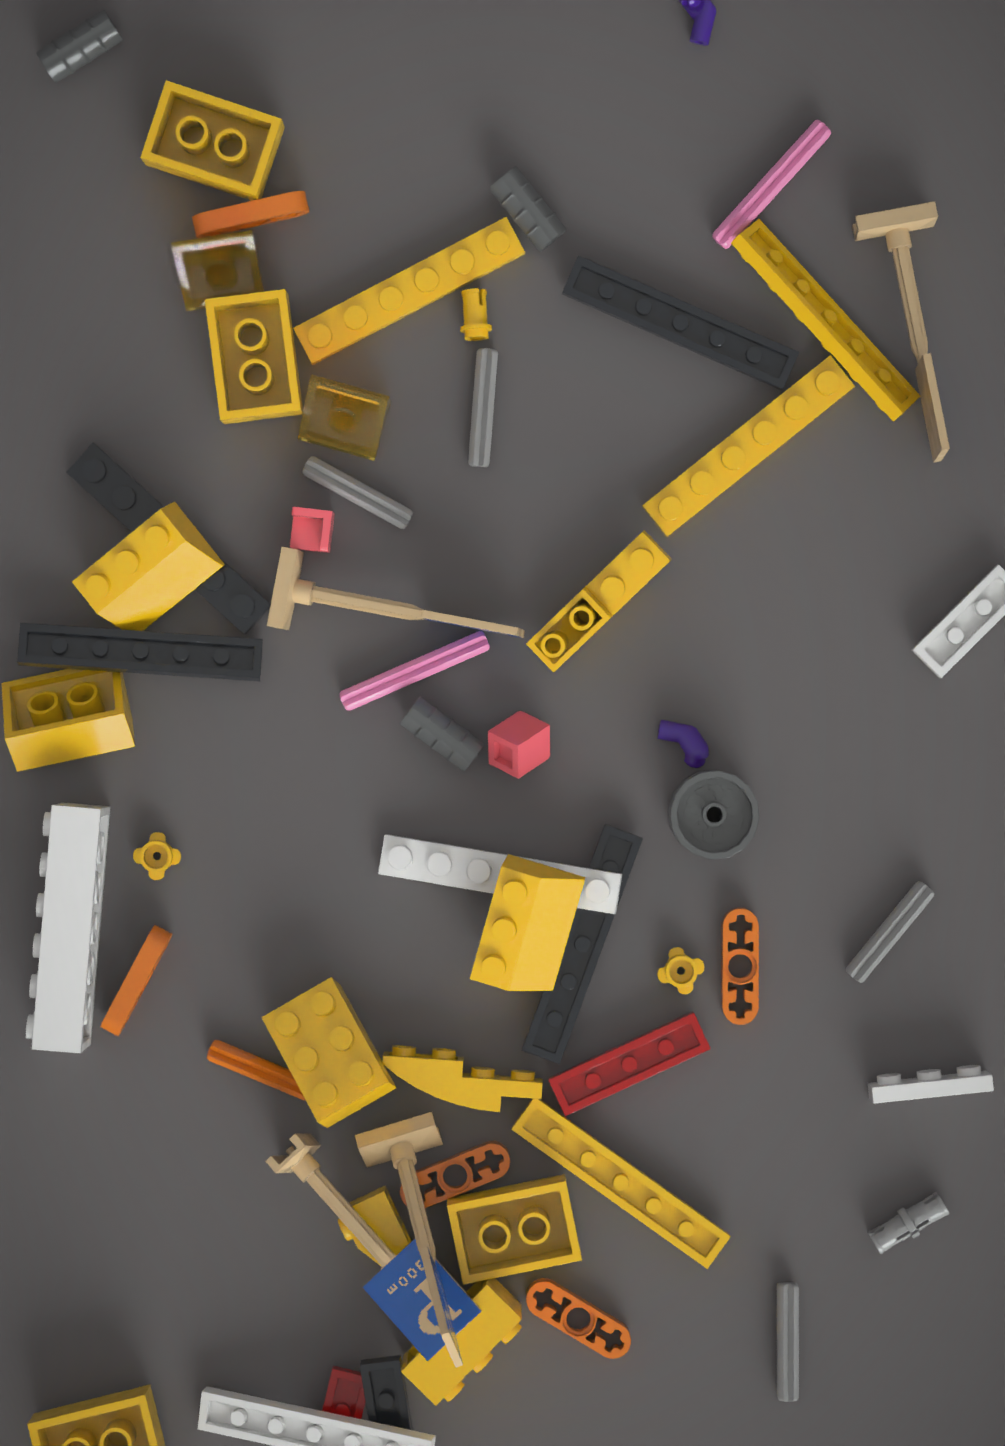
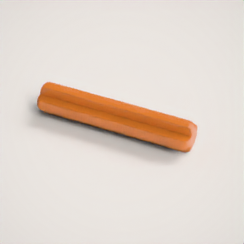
M214 1040L211 1043L207 1052L208 1061L306 1101L289 1069L220 1040Z

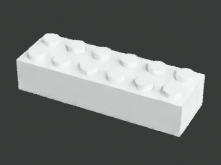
M62 802L52 805L51 812H45L43 836H49L47 853L42 852L39 874L40 877H46L44 893H38L36 903V917H42V928L40 934L35 933L33 941V958H39L37 974L31 975L29 988L30 998H36L34 1014L28 1015L26 1025V1038L32 1039V1050L82 1053L91 1045L110 806Z

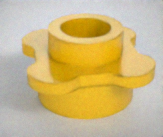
M155 832L150 835L147 844L134 850L133 859L136 863L142 864L148 871L151 879L160 880L165 876V871L171 865H176L180 862L181 852L178 849L172 848L166 842V836L163 833ZM155 852L161 854L159 860L154 859L153 855Z
M674 947L668 953L669 959L665 966L659 968L657 976L660 982L670 983L677 987L679 993L689 994L694 988L693 983L697 975L704 972V963L699 958L692 959L687 956L682 948ZM679 967L685 969V972L681 975L677 973Z

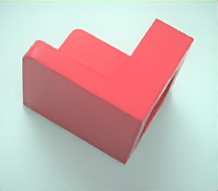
M292 507L291 515L293 516L290 548L330 553L334 512Z
M518 711L488 731L489 764L518 779L549 759L550 725L523 711Z

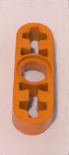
M293 191L202 212L192 216L196 238H207L299 217L309 213L310 210L305 191Z
M742 907L729 910L724 915L721 924V1008L725 1017L737 1025L751 1022L756 1017L759 1008V923L756 916L750 910ZM737 915H743L744 920L751 923V929L744 930L743 943L752 942V950L743 947L728 950V942L737 944L736 931L729 929V923L736 922ZM735 955H745L751 961V970L744 977H735L729 971V961ZM728 982L738 985L752 982L751 990L743 988L744 1001L751 1003L750 1009H745L741 1017L736 1016L735 1010L729 1009V1003L736 1002L737 989L732 988L728 990Z
M157 925L153 926L100 1026L101 1028L116 1036L120 1035L173 935L172 933Z
M488 1141L416 1170L420 1185L432 1182L433 1178L429 1173L436 1171L438 1184L444 1191L441 1194H437L436 1186L427 1189L424 1194L425 1199L423 1200L425 1208L504 1176L510 1167V1154L507 1148L500 1142ZM488 1150H492L494 1155L502 1154L504 1159L499 1161V1169L492 1170L490 1165H486L478 1169L481 1177L473 1179V1169L466 1158L473 1156L474 1164H477L486 1159L485 1152ZM458 1164L466 1170L467 1178L462 1185L451 1186L446 1183L443 1173L448 1166ZM401 1183V1187H400V1197H401L403 1203L407 1206L406 1199H405V1195H404V1191H403V1187H402V1183Z
M540 1278L529 1285L526 1292V1303L534 1315L606 1358L616 1359L627 1353L631 1345L629 1329L623 1322L551 1279ZM546 1288L551 1289L552 1300L560 1305L562 1304L563 1297L569 1299L563 1306L559 1319L553 1316L556 1314L557 1308L551 1304L545 1303L542 1307L537 1306V1297L534 1295L536 1291L543 1293ZM574 1308H583L589 1313L590 1321L586 1327L574 1329L567 1323V1315ZM597 1318L604 1320L600 1324V1329L609 1334H612L615 1329L620 1331L619 1338L623 1342L620 1346L613 1344L610 1348L605 1347L606 1339L596 1331L594 1339L587 1337L595 1329Z

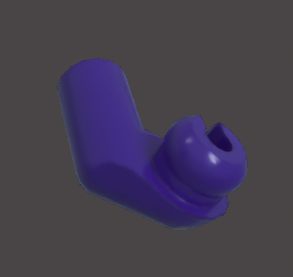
M679 0L694 21L689 41L698 45H709L716 16L715 5L711 0Z
M660 720L657 739L679 743L685 753L684 761L688 766L692 768L703 766L706 758L709 756V747L697 728L692 725Z

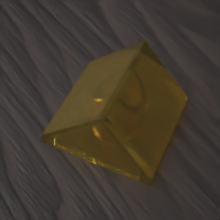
M252 230L171 243L186 311L206 308L205 299L264 292L257 241Z
M311 374L298 440L375 461L392 402L390 396Z

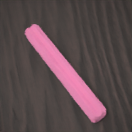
M815 120L712 234V238L716 243L725 249L729 248L732 245L731 242L755 220L830 137L831 131L823 122Z
M483 631L475 632L342 690L339 693V697L344 708L347 711H351L482 654L490 649V645Z

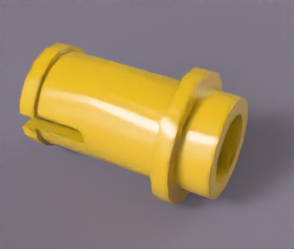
M479 288L461 291L464 325L460 327V332L464 333L465 340L467 341L486 340L489 338L488 332L492 331V325L487 322L486 289H480V292Z

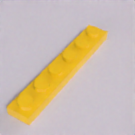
M504 217L301 323L293 329L311 364L314 365L523 256L525 251L507 217Z
M760 219L756 220L731 242L741 257L767 282L769 288L777 293L794 312L797 319L808 327L821 342L822 346L848 371L850 377L859 383L875 401L878 408L885 412L893 422L921 397Z
M828 356L643 504V509L663 534L668 537L852 390L855 385L832 356Z
M531 1099L511 1127V1130L706 1269L709 1268L731 1237L728 1232L541 1099Z

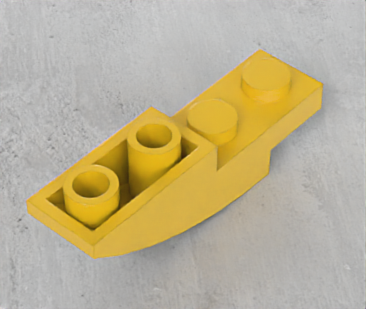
M644 530L526 643L527 646L554 673L665 567L672 558Z
M393 1045L392 1052L384 1051L382 1064L398 1077L421 1091L456 1105L477 1110L500 1112L501 1096L542 1099L543 1081L542 1078H535L534 1071L511 1070V1076L495 1075V1069L471 1067V1073H463L464 1057L456 1056V1050L447 1048H432V1054L416 1053V1047Z

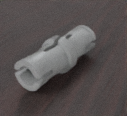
M934 1192L906 1210L904 1207L897 1210L898 1215L868 1231V1234L879 1253L883 1254L910 1236L913 1239L920 1235L919 1231L950 1213L938 1193Z

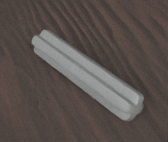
M480 348L476 352L468 463L472 467H488L490 464L498 361L497 350L490 348Z
M311 456L303 468L302 473L307 478L400 529H405L413 516L411 509L315 456Z
M916 882L848 964L846 972L856 981L864 982L932 900L935 894L933 890L923 882Z
M780 1282L777 1284V1398L779 1401L784 1402L797 1401L799 1398V1287L794 1282Z

